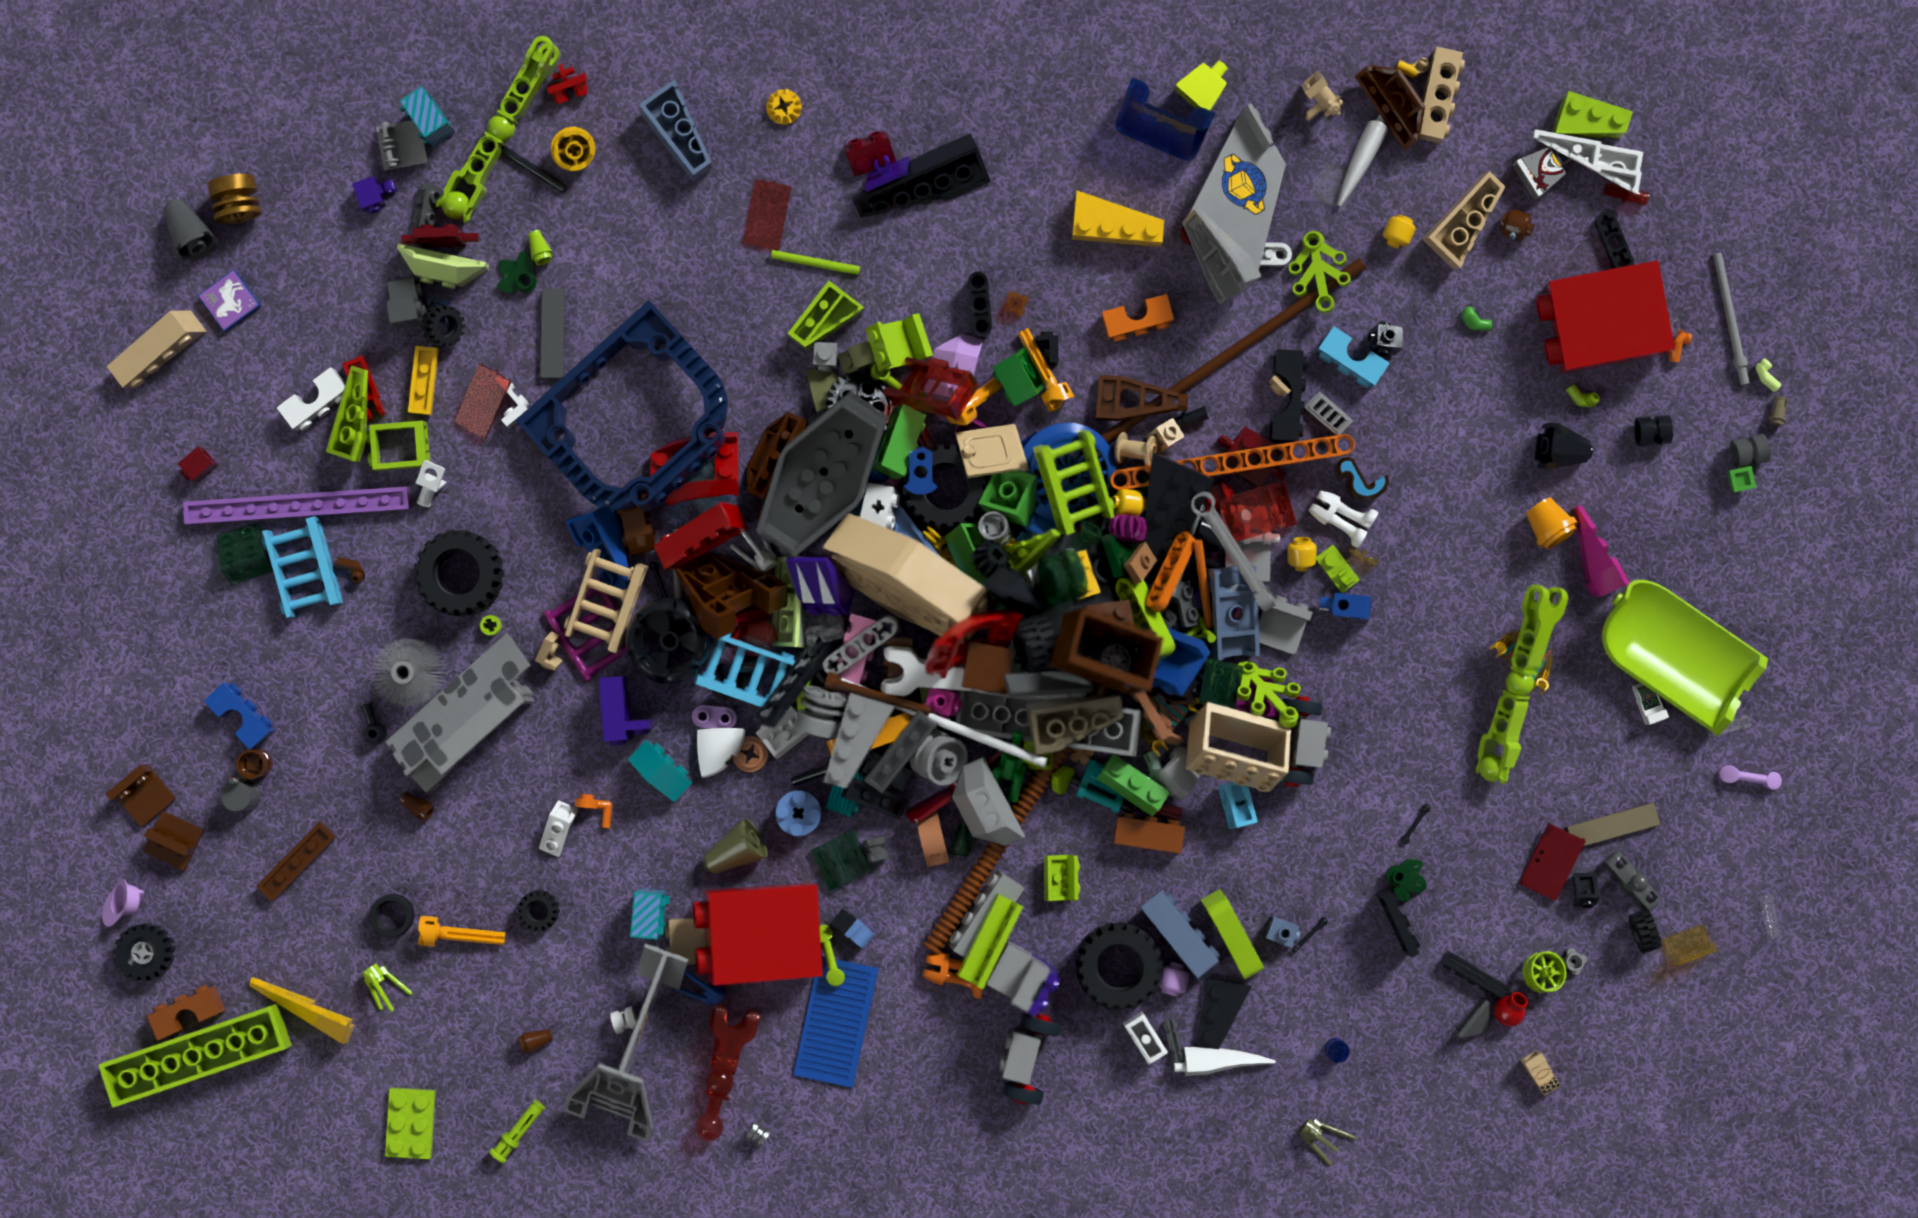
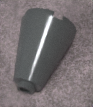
M172 199L166 203L164 214L177 260L185 263L183 259L196 262L210 255L214 251L212 249L214 244L216 243L218 246L219 243L215 233L183 200Z

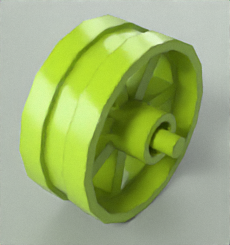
M1550 951L1533 953L1528 956L1522 969L1526 985L1537 993L1553 992L1560 989L1567 975L1566 966L1562 958ZM1544 956L1549 959L1547 964L1545 963ZM1537 958L1539 959L1540 966L1535 964ZM1546 980L1551 986L1548 989H1545Z

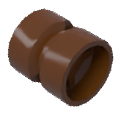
M261 749L246 750L239 755L236 761L238 773L247 779L263 778L270 773L273 766L270 754Z

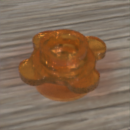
M1010 291L1007 295L1008 301L1003 306L1006 312H1014L1017 316L1024 315V307L1029 302V298L1026 295Z

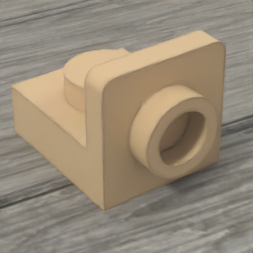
M1170 419L1145 437L1147 440L1150 436L1156 438L1157 453L1160 454L1181 440L1184 434L1175 420Z
M552 631L544 639L535 661L540 663L543 668L555 671L563 660L554 656L559 647V644L556 642L560 635Z

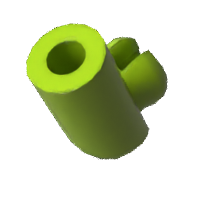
M1576 384L1566 389L1574 403L1579 407L1591 408L1596 406L1600 400L1599 395L1595 392L1591 394L1581 393Z

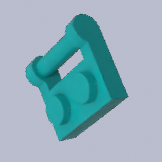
M1090 759L1076 796L1081 799L1085 797L1111 808V811L1114 813H1118L1124 797L1096 779L1105 765ZM1087 785L1116 796L1115 800L1087 789Z

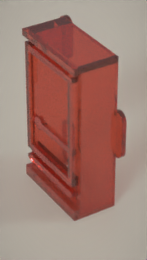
M906 357L905 362L910 368L911 373L900 390L887 387L883 390V394L888 396L894 406L905 404L913 409L950 417L958 421L979 387L973 374L970 371L949 367L948 361L930 358L928 361ZM929 379L936 380L927 397L919 396ZM940 382L958 386L948 402L931 398Z

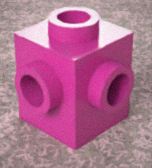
M929 688L925 705L930 706L931 711L936 712L935 715L948 719L949 715L956 716L957 712L960 711L962 706L961 694L954 693L952 689L938 690Z

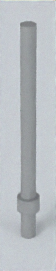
M1722 253L1713 254V260L1735 358L1733 359L1734 368H1737L1740 385L1749 384L1746 366H1748L1747 358L1743 355Z

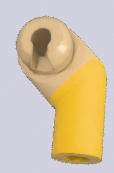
M1424 57L1419 58V61L1411 65L1399 60L1396 69H1400L1406 76L1415 78L1427 72L1430 62Z

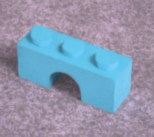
M1333 326L1316 350L1320 353L1319 358L1327 363L1332 361L1338 365L1337 369L1347 376L1351 374L1356 377V382L1361 386L1373 388L1390 363L1372 351L1362 361L1352 360L1347 354V346L1352 338Z

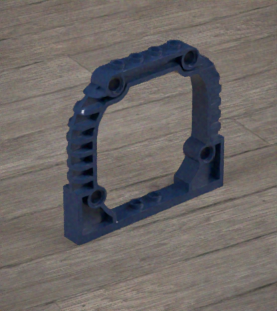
M648 300L515 421L586 500L608 510H629L638 506L644 511H650L657 505L663 504L668 499V495L674 490L681 488L689 476L699 472L702 465L708 459L714 458L718 454L719 449L725 444L726 436L722 429L727 420L728 398L720 377ZM628 343L632 349H649L660 361L672 359L698 387L703 396L705 411L704 415L693 425L691 431L692 440L650 478L636 477L623 488L606 485L599 480L573 450L576 438L565 426L567 409L562 402L581 385L586 384L596 371L603 369L607 365V361ZM665 344V347L658 351L659 346ZM716 432L715 437L713 439L708 440V436L711 433ZM562 434H565V437L563 438V440L558 441V438H559ZM648 493V497L641 501L642 495Z

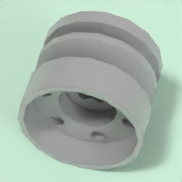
M806 686L803 690L805 697L801 698V704L807 708L798 710L795 726L812 735L837 738L842 719L838 716L844 715L849 697L836 690L831 692L824 690V687Z

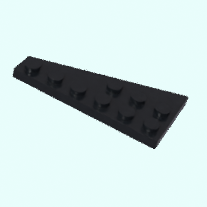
M1153 451L1151 454L1148 493L1144 514L1147 533L1145 534V539L1141 541V543H1147L1157 559L1144 578L1145 583L1152 586L1176 536L1183 531L1190 532L1197 517V514L1191 507L1194 496L1199 492H1209L1214 478ZM1200 496L1196 499L1195 504L1198 510L1201 509L1206 498L1205 496Z

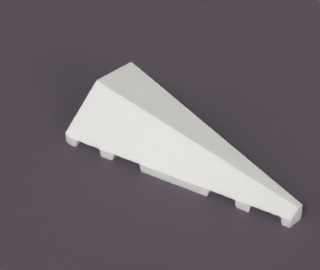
M1536 129L1533 131V138L1632 193H1638L1642 174L1640 168L1643 152L1604 145L1600 141Z

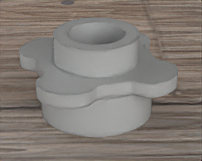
M1569 948L1567 955L1562 960L1566 968L1571 970L1572 974L1578 975L1587 962V957L1578 954L1574 948Z

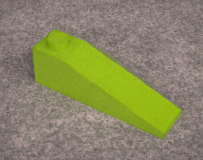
M351 366L326 452L354 462L361 461L367 441V370Z

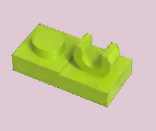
M1331 545L1316 557L1317 563L1340 593H1344L1360 581L1334 545Z

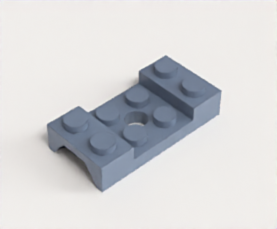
M1251 565V566L1253 567V569L1255 570V572L1257 573V567ZM1236 566L1208 569L1209 592H1212L1213 630L1216 636V640L1211 643V658L1219 661L1225 657L1239 655L1260 656L1258 603L1254 598L1252 590ZM1235 607H1238L1240 615L1233 619L1231 612Z

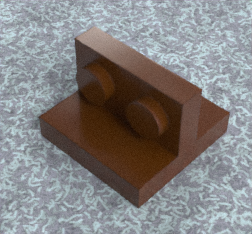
M162 811L155 827L148 828L144 835L149 840L143 852L185 871L205 829L167 811Z

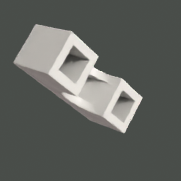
M330 367L313 380L319 390L318 398L313 403L305 404L300 396L294 394L277 407L292 429L296 431L306 430L313 424L311 422L317 416L321 418L330 412L329 407L333 404H340L346 383L335 369Z

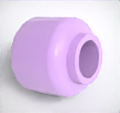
M1171 962L1170 966H1163L1161 971L1162 978L1158 983L1162 993L1177 997L1179 994L1185 993L1190 974L1183 970L1184 965Z

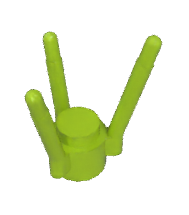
M376 963L362 973L365 978L364 981L369 987L379 1010H382L383 1007L376 990L389 1011H394L390 1001L379 985L385 980L384 975L408 995H412V991L389 973L385 966L380 968Z

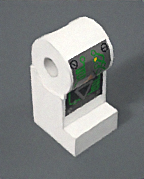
M1642 683L1632 686L1645 725L1669 718L1658 694Z

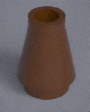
M405 792L399 801L418 821H427L434 812L435 807L431 805L430 801L412 795L409 792Z
M549 1028L523 1032V1035L518 1036L523 1054L527 1052L531 1054L553 1041Z

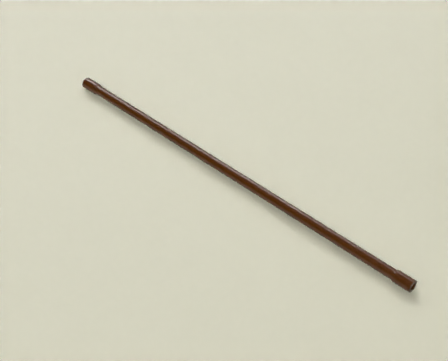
M1358 258L1343 268L1341 272H1347L1352 279L1366 270V266ZM1345 276L1341 277L1340 282H1346L1348 278ZM1334 278L1326 281L1328 293L1340 286ZM1318 287L1168 390L1183 393L1314 304L1319 297ZM1157 396L1145 404V406H1160L1163 400L1162 396ZM1148 416L1120 421L1101 434V436L1109 443L1117 438L1120 433L1127 431ZM1081 449V451H1080V454H1079L1078 459H1079V458L1081 457V455L1083 454V450H1082V449ZM1043 482L1037 483V490L1044 487ZM986 513L974 519L972 523H976L979 526L981 517Z

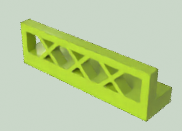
M996 893L957 973L958 977L973 983L981 989L984 988L1023 906Z

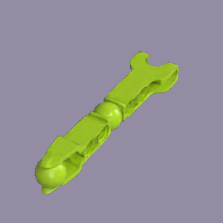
M538 36L534 39L525 55L521 69L501 102V109H498V114L488 121L487 132H484L485 136L478 141L464 167L460 171L456 170L451 174L443 189L444 193L436 202V207H442L445 215L454 220L463 219L464 224L469 222L473 211L477 209L487 192L484 186L486 179L501 155L502 146L505 147L506 145L504 142L514 136L515 124L518 125L519 123L517 120L523 117L542 83L552 73L559 61L560 51L548 37ZM527 84L529 86L527 93L519 94V88ZM511 104H517V111L509 114L508 107ZM493 142L495 144L494 150L487 153L485 151L486 145ZM477 162H483V169L479 172H475V164ZM462 179L466 180L469 185L476 186L470 201L464 193L455 191Z
M1535 584L1529 586L1526 590L1522 602L1524 619L1512 656V666H1510V669L1513 671L1506 678L1505 685L1507 690L1502 692L1504 694L1498 701L1488 734H1484L1481 737L1477 754L1479 761L1475 771L1476 774L1480 773L1486 781L1493 783L1500 781L1502 785H1505L1508 781L1510 769L1514 768L1520 754L1521 745L1518 741L1528 709V700H1530V697L1527 695L1534 688L1535 680L1533 675L1537 676L1538 674L1537 670L1541 667L1553 627L1564 615L1568 602V594L1562 588L1551 587L1546 589L1542 585ZM1538 591L1539 598L1538 601H1535L1534 595ZM1558 594L1559 600L1553 604L1554 596ZM1497 742L1504 747L1502 757L1498 754H1493Z

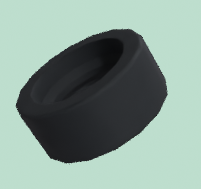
M388 894L377 899L369 912V920L373 930L379 935L388 938L397 937L407 932L413 925L415 918L411 902L398 894ZM390 902L399 904L405 911L404 922L396 929L386 928L379 920L380 909L383 905Z

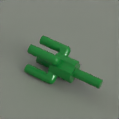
M1014 730L1011 745L1019 748L1023 735L1021 730ZM1002 751L1000 761L997 767L993 768L992 773L998 784L1001 777L1013 781L1009 801L1017 802L1019 792L1022 789L1027 764L1022 762L1021 758Z

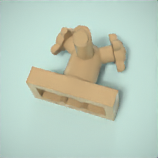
M1319 70L1301 84L1305 94L1310 99L1314 98L1317 101L1307 111L1306 120L1308 121L1320 111L1325 112L1324 115L1326 117L1330 114L1337 116L1341 114L1340 106L1343 104V101L1339 100V95L1335 96L1329 89L1328 83Z

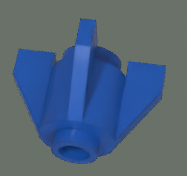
M1039 501L1034 509V512L1037 514L1032 513L1027 526H1023L1026 532L1020 530L1015 538L1016 541H1026L1033 536L1046 533L1050 529L1056 530L1055 521L1047 505Z

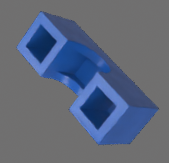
M223 682L204 702L218 717H226L233 710L238 711L243 718V723L235 735L249 750L257 749L275 732L271 727L273 723L265 715L261 717L256 712L257 706L250 699L245 700L240 695L242 691L236 684Z

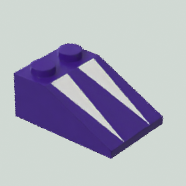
M787 557L786 563L797 597L808 614L848 615L855 590L828 558Z

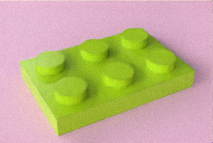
M389 1088L385 1157L432 1158L436 1090Z

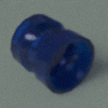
M1331 1038L1325 1044L1324 1051L1333 1062L1342 1063L1349 1057L1350 1049L1342 1039Z

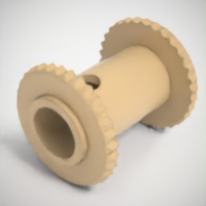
M1125 432L1120 433L1115 445V459L1117 463L1121 464L1125 457L1144 460L1145 465H1151L1152 451L1157 453V440L1154 436H1150L1147 442L1128 440Z

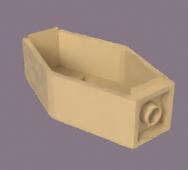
M850 513L846 514L823 546L824 558L830 560L851 587L862 592L895 616L926 628L941 637L961 620L989 610L987 608V590L920 542L862 519L860 516ZM975 631L962 637L960 643L964 644L967 638H972Z

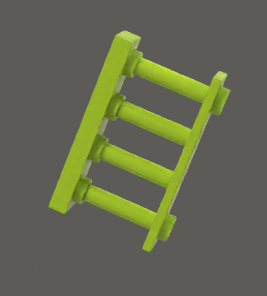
M1087 430L1077 431L1079 440L1053 450L1047 445L1033 447L1057 531L1063 535L1075 532L1073 527L1075 522L1101 513L1102 517L1114 518L1115 516L1113 512L1115 506L1112 499L1109 498L1094 447L1096 446V441L1093 434ZM1079 449L1083 450L1085 462L1061 471L1056 470L1054 461L1057 457ZM1089 470L1092 483L1066 493L1062 490L1061 482L1063 479ZM1095 491L1098 501L1097 505L1073 514L1069 513L1068 501Z

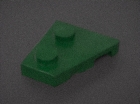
M1111 534L1102 536L1101 539L1114 579L1129 576L1124 565L1135 549Z

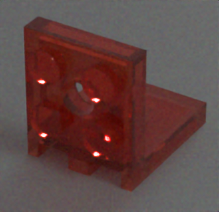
M1285 482L1265 485L1218 500L1224 523L1236 542L1274 530L1298 525ZM1244 509L1249 510L1251 513V519L1248 522L1244 521L1241 516Z

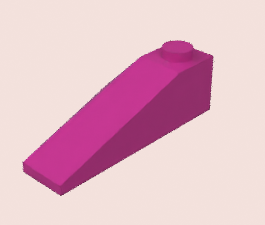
M1583 506L1574 507L1573 514L1578 522L1576 531L1584 576L1587 581L1585 586L1589 594L1597 598L1628 585L1630 582L1616 557L1611 558L1608 555V545L1605 540L1595 535L1597 529Z

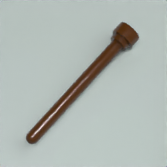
M829 672L827 675L824 690L833 692L840 689L915 712L919 710L925 715L931 713L930 706L842 681L838 674Z

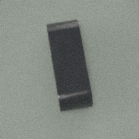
M976 271L968 278L971 326L975 337L984 339L992 331L989 285L987 276L983 272ZM975 278H981L984 281V285L981 288H975L972 285V281ZM977 300H982L986 303V308L981 311L976 310L974 303ZM980 322L988 325V330L984 333L978 332L975 328Z

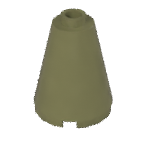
M749 819L740 820L704 854L703 865L708 872L717 874L763 860L768 856L765 841L760 843L757 836L761 834Z

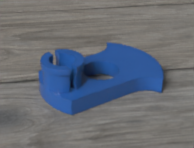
M918 447L910 452L909 481L904 485V488L908 491L921 495L930 493L938 487L932 480L933 452L925 447ZM923 452L925 457L919 458L917 454ZM917 466H924L927 469V475L919 478L915 475L914 469Z

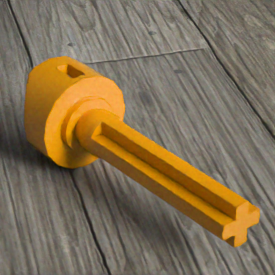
M1027 328L1019 332L1018 336L1047 389L1041 395V399L1049 412L1059 410L1065 400L1074 398V394L1067 382L1057 383L1031 332Z
M993 377L968 397L961 394L956 395L948 401L943 409L946 418L952 424L969 425L977 417L975 408L1002 388V383H998Z
M420 916L418 927L420 932L419 946L435 947L438 938L442 940L504 945L506 932L448 926L440 927V923H438L439 917Z

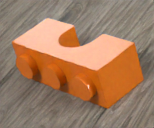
M1164 294L1146 299L1144 302L1146 316L1141 320L1130 319L1125 312L1124 306L1102 311L1101 317L1108 340L1113 339L1114 342H1119L1127 339L1126 335L1135 333L1136 336H1141L1149 333L1148 329L1157 327V330L1169 328V323H1173L1174 317L1168 295Z

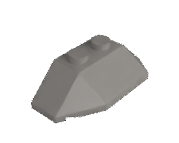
M981 757L965 764L952 798L972 836L1001 845H1007L1024 838L1025 835L985 758Z

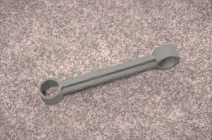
M1205 491L1197 493L1191 503L1192 510L1197 515L1204 516L1252 590L1258 605L1264 612L1276 606L1277 603L1272 593L1264 586L1214 509L1215 499L1213 495ZM1200 496H1205L1212 502L1211 508L1206 512H1202L1196 507V499Z

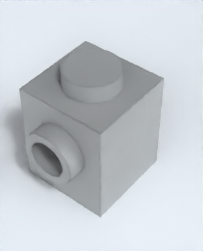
M814 342V367L818 368V371L831 372L832 369H837V343Z

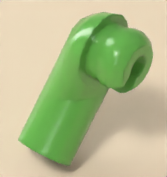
M1472 307L1463 309L1462 319L1469 329L1480 331L1492 330V320L1480 319Z

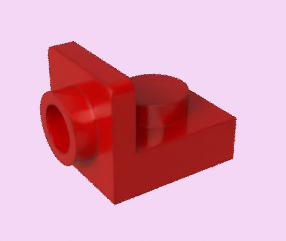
M1223 481L1210 488L1209 493L1215 499V510L1233 502L1234 492L1230 484L1226 485ZM1206 497L1203 504L1205 505V511H1208L1212 506V502Z

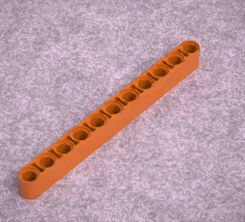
M1341 434L1177 460L1176 462L1183 465L1189 464L1193 469L1214 477L1345 456L1353 451L1355 442L1351 436ZM1340 439L1348 442L1349 448L1347 451H1341L1338 448V441ZM1317 443H1323L1326 446V453L1324 455L1316 452L1315 446ZM1299 446L1303 448L1304 456L1302 458H1296L1293 455L1294 447ZM1272 450L1281 452V461L1275 462L1271 459L1270 453ZM1255 453L1259 456L1260 462L1258 465H1251L1249 463V454ZM1228 457H1234L1237 460V467L1235 469H1230L1226 466V459ZM1210 460L1215 464L1213 472H1206L1204 470L1203 464L1205 461ZM1151 465L1115 471L1110 478L1111 487L1116 491L1148 487L1149 479L1146 483H1140L1136 479V474L1139 471H1145L1149 476ZM1118 474L1126 478V484L1122 487L1114 483V477Z

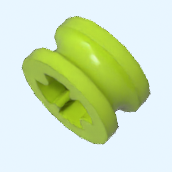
M487 615L481 620L480 628L486 635H496L500 632L502 623L498 617ZM489 619L497 624L496 627H493L495 630L492 632L490 629L485 628V623L488 624L487 620Z

